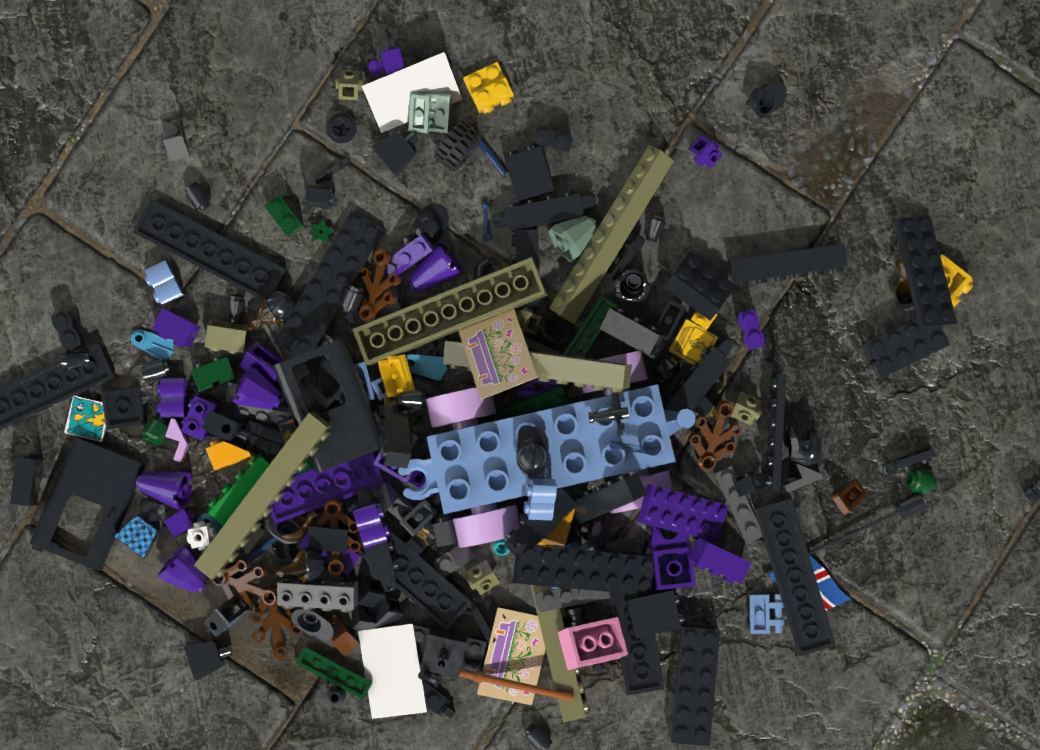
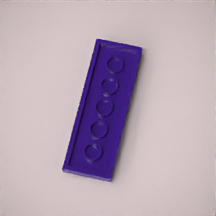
M373 452L317 474L312 469L295 475L296 479L290 487L286 486L282 491L284 493L283 497L278 502L275 501L271 506L273 508L271 515L274 523L276 524L324 507L325 503L331 499L341 501L355 496L362 486H367L370 490L382 486L384 482L379 468L373 464L376 460Z
M647 484V495L643 498L637 522L719 543L729 505Z

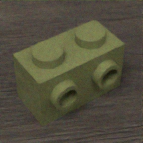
M209 320L205 347L212 351L227 350L232 354L243 353L248 325Z

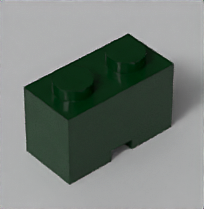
M280 194L264 205L289 239L304 228Z
M224 355L213 358L214 362L206 364V362L195 365V369L191 371L199 392L215 388V383L217 382L226 384L237 380L229 357L225 358Z

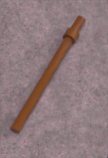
M461 669L459 677L473 679L477 683H491L573 702L575 695L486 675L484 672L477 670L473 672Z

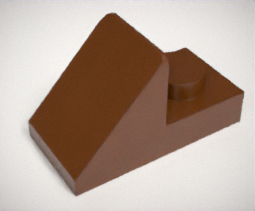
M855 480L833 495L832 499L845 515L867 495Z
M337 614L327 620L334 630L331 643L344 656L360 644Z

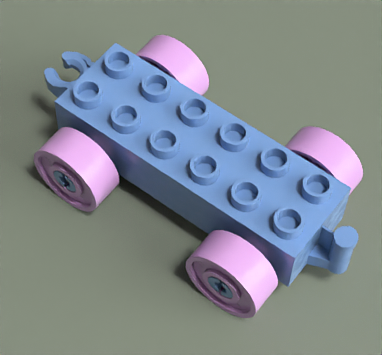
M641 351L599 359L632 364L630 384L648 379ZM586 384V387H582L584 394L601 390L593 389L592 385ZM658 385L631 391L629 388L623 389L622 392H619L621 408L628 407L629 419L621 420V423L625 425V433L619 436L617 434L616 421L589 424L588 412L594 414L613 409L611 394L614 392L611 391L610 387H604L605 397L478 425L477 418L496 414L493 396L481 400L476 387L426 399L432 428L452 424L453 431L427 437L431 459H412L409 461L407 468H399L398 472L402 476L419 470L426 477L423 487L417 489L413 487L404 490L403 495L412 500H422L433 493L439 492L444 514L471 508L472 514L453 519L459 548L505 539L509 532L513 529L517 531L521 527L519 525L521 522L517 504L497 508L496 502L526 496L527 484H530L531 478L555 479L557 488L618 474L624 475L629 473L631 476L638 473L645 490L647 484L673 490L669 470L649 474L648 468L675 462L670 436L681 428L692 427L695 423V414L689 409H682L679 412L664 410ZM530 427L543 430L549 441L547 466L541 473L536 475L522 472L516 460L518 437L523 430ZM609 440L641 445L646 447L610 443ZM609 445L655 451L656 456L622 450V448L609 447ZM644 496L610 512L618 513L641 508Z

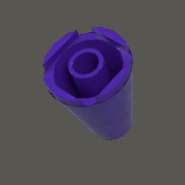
M440 242L437 244L435 249L431 251L409 277L411 280L409 284L414 291H425L463 274L459 261L453 253L450 254L446 251L448 247L444 243Z
M186 471L143 472L138 476L136 485L139 491L175 509L182 510L181 506L185 507L190 499L192 487H189V481L193 482L191 473Z

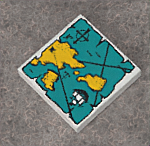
M74 396L64 433L103 442L106 427L102 402Z

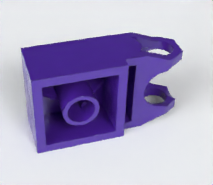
M651 526L649 549L650 556L653 557L654 590L696 586L693 560L689 559L692 552L689 536L676 532L671 540L665 539L660 534L658 527ZM670 564L677 568L674 574L669 571Z

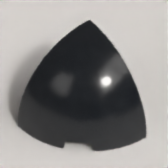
M365 576L358 587V605L352 610L351 614L352 629L367 630L383 627L405 615L396 595L391 596L388 592H385L380 581Z

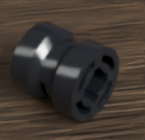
M1039 478L1032 481V486H1026L1022 490L1026 498L1034 505L1040 500Z
M584 605L566 609V614L571 619L569 622L570 627L588 624L587 618L584 617Z

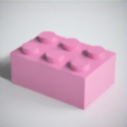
M618 617L574 626L558 632L568 670L611 661L628 655Z

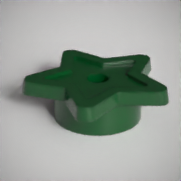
M324 219L318 225L309 226L313 232L311 239L313 242L321 240L327 244L329 234L334 232L333 228L326 226Z

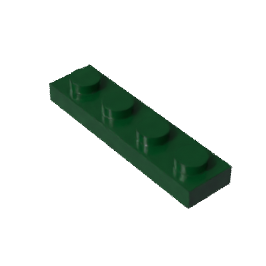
M601 296L563 355L585 358L603 331L600 327L609 309L617 308L618 305Z
M563 384L497 407L495 408L496 414L492 416L495 421L561 407L569 404L570 399Z
M307 646L303 648L295 663L364 700L373 683Z

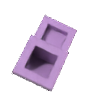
M171 418L165 437L180 441L173 460L184 462L190 443L185 433L181 432L182 427L179 421Z

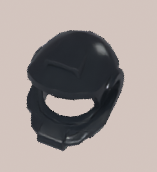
M786 424L789 460L805 466L817 463L821 457L822 438L818 437L817 429L809 431L807 439L801 440L793 424Z

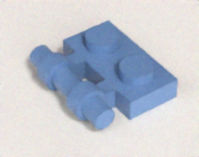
M769 594L749 595L750 634H770V626H775V633H783L784 619H782V608L784 607L780 594H774V602H769ZM769 608H775V619H770Z

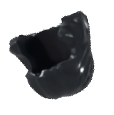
M637 268L623 271L614 285L616 297L632 304L643 301L650 289V283L645 273Z

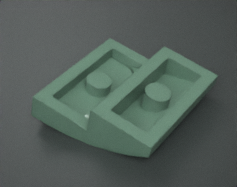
M411 93L409 131L448 133L451 94Z

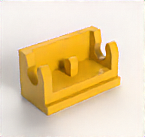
M405 354L387 357L388 360L378 362L388 398H396L397 394L415 390Z

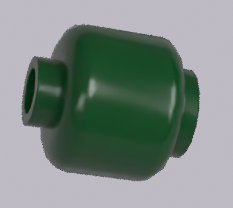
M160 416L157 419L149 418L141 431L144 436L143 440L153 446L163 444L167 438L165 435L168 429V421Z
M914 468L908 473L906 484L912 492L929 494L936 487L937 479L931 470Z

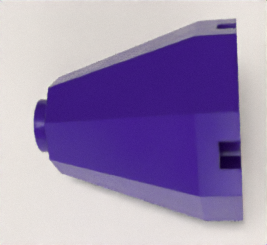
M249 366L248 370L250 373H244L235 391L237 398L233 396L232 402L238 405L272 410L273 407L277 408L282 399L279 396L280 392L257 369Z
M183 545L176 550L171 560L169 558L158 573V577L164 582L195 593L198 590L201 592L207 585V582H205L207 576L194 566L197 562L191 550Z

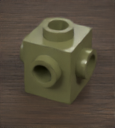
M341 70L340 77L336 78V89H339V99L358 100L359 90L363 91V79H360V71Z
M523 307L520 310L515 308L522 334L524 336L526 333L537 335L539 321L542 317L533 314L534 310Z
M741 391L734 402V411L731 416L751 425L754 419L758 420L762 409H760L762 401Z
M487 560L467 571L470 578L467 582L472 590L477 589L480 595L500 583Z

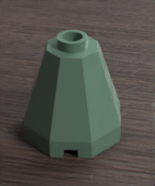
M585 215L556 224L548 231V234L555 248L559 246L561 249L559 253L569 262H572L578 258L597 231V224L592 217Z

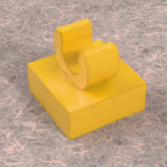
M696 311L690 320L707 330L717 314L709 321Z

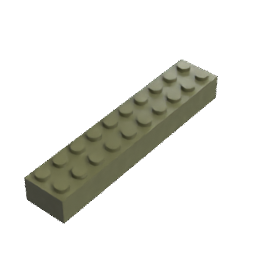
M531 257L354 328L353 331L366 365L372 366L381 360H387V357L400 355L545 297L548 293L536 262Z

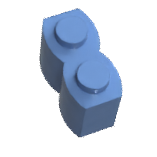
M167 260L145 270L147 275L144 278L149 286H153L155 291L153 296L157 303L166 305L184 296V292Z
M531 478L530 484H527L526 495L529 497L528 501L524 502V513H527L529 520L553 519L557 492L555 479Z

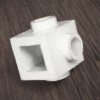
M200 521L193 523V527L189 528L187 532V541L191 544V548L198 547V550L207 549L216 537V531L213 528L212 522L205 523Z

